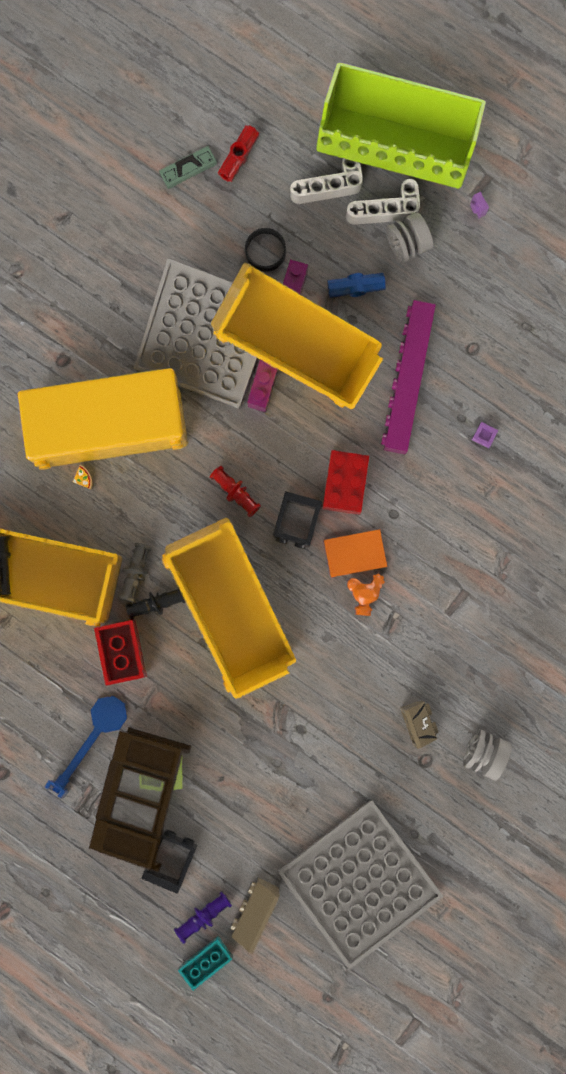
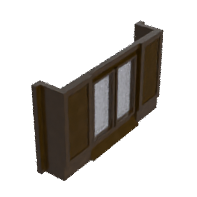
M128 727L127 731H119L100 798L89 849L148 870L160 871L162 863L155 860L182 754L190 753L192 745Z

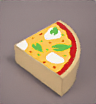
M79 465L73 483L91 490L93 485L92 477L85 467Z

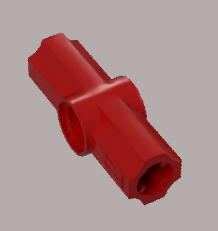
M245 125L237 141L231 145L230 152L218 171V175L225 181L232 182L241 166L246 163L248 154L260 136V133L254 127ZM236 152H242V153H243V154L240 155V156L235 155Z

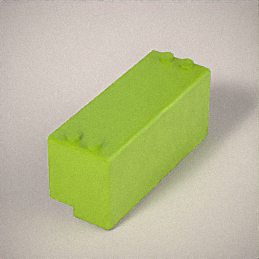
M337 63L324 102L316 150L320 153L459 189L462 187L477 142L486 102L471 96L344 63Z

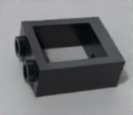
M285 491L273 533L276 541L287 544V541L295 543L294 546L305 549L306 546L310 547L322 501ZM287 502L315 509L307 540L279 532Z
M166 829L162 833L159 848L164 839L190 850L180 877L177 880L163 873L145 869L141 879L178 894L197 845L194 844V840L188 837L182 839L177 837L175 832Z

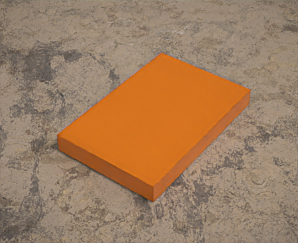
M380 529L323 540L331 578L387 567Z

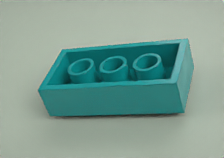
M217 936L180 965L178 972L192 991H194L233 959V955L219 936Z

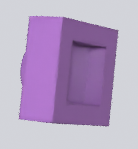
M481 192L473 196L470 206L473 213L481 218L486 215L489 206Z
M481 422L472 440L489 448L498 430Z

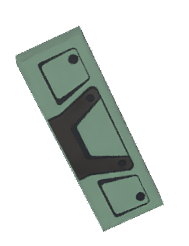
M209 146L159 170V174L167 189H170L217 165V161Z

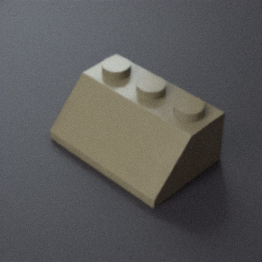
M259 877L256 883L252 881L248 889V893H250L247 901L243 900L239 911H241L239 919L235 918L230 928L233 930L232 938L251 954H253L279 899V887Z

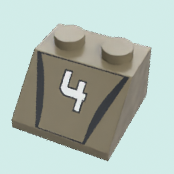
M421 700L400 708L412 744L417 749L437 740L436 734L439 732L436 723L431 722L429 715H432V711L428 703L425 704Z

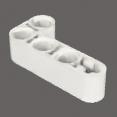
M343 159L342 173L294 181L290 188L291 200L296 204L357 194L361 190L363 179L360 163ZM352 163L354 166L348 167L346 164ZM356 181L358 184L352 185L349 182ZM338 184L340 187L333 188L331 185ZM314 187H319V188H321V190H320V191H314L313 188H314Z
M413 179L403 181L399 194L400 198L362 200L349 203L346 220L354 225L403 221L405 217L419 211L418 183ZM405 189H411L413 192L408 193ZM411 206L415 210L409 211L406 207ZM388 208H394L396 212H389ZM375 209L378 213L372 214L369 210Z

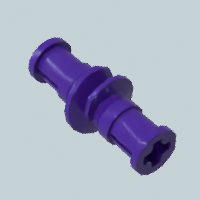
M221 891L220 895L212 902L206 904L202 910L194 907L195 915L188 918L179 928H174L176 935L183 944L186 943V939L195 932L197 933L201 927L207 929L206 924L213 927L212 919L216 918L227 907L230 908L232 904Z

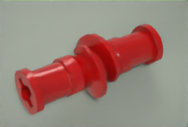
M223 466L217 467L211 473L210 479L215 480L228 493L226 500L228 502L235 500L248 513V517H252L261 508V504H257L245 492L247 487H240L243 481L240 480L236 483L224 471Z

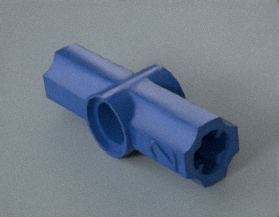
M355 273L347 276V278L327 281L330 298L346 295L359 297L367 292L381 291L386 288L383 273L369 275Z

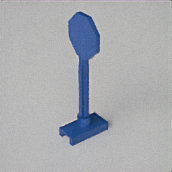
M115 696L97 700L91 709L92 722L95 728L63 774H60L56 781L49 780L44 788L52 789L56 792L59 798H65L69 790L65 787L70 781L69 778L101 732L107 733L120 730L127 720L125 703Z

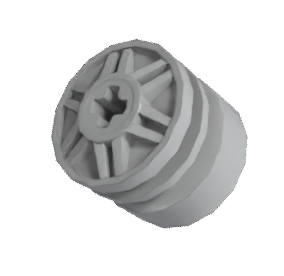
M418 212L405 217L403 220L404 224L401 221H396L394 225L390 224L386 227L390 247L401 263L408 261L409 258H415V251L418 254H423L433 248V240L428 225Z
M478 729L467 745L463 766L468 769L472 767V770L475 772L479 771L482 767V775L496 781L506 768L512 744L499 737L492 743L493 735L490 733L486 734L484 730Z

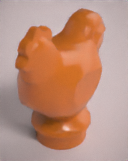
M379 573L373 575V580L370 584H363L356 578L348 580L347 587L352 591L354 599L359 603L355 607V615L371 616V611L373 610L369 605L378 599L382 584L385 583L383 580L384 576H381Z

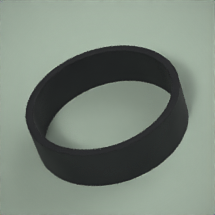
M271 228L255 230L249 235L245 243L246 259L251 266L263 272L277 269L283 263L286 256V243L283 236ZM261 234H270L277 237L284 248L280 260L269 266H262L253 262L247 252L249 243L253 238Z

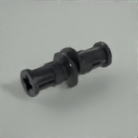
M178 587L177 590L164 592L161 595L156 593L155 597L149 592V599H143L133 604L127 603L126 610L129 619L134 620V617L146 615L152 611H157L161 615L163 614V608L171 607V605L180 602L186 603V600Z

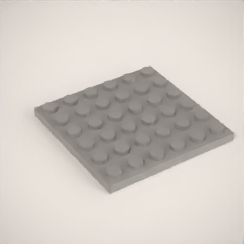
M167 258L134 369L147 372L172 368L177 377L178 386L240 408L257 357L228 341L224 343L217 339L216 335L213 334L215 330L211 326V322L233 282Z
M372 799L278 870L279 875L349 970L444 897Z

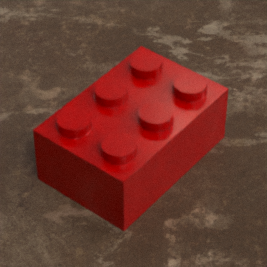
M331 450L322 509L357 515L361 514L369 455Z
M136 620L94 628L105 686L147 677Z

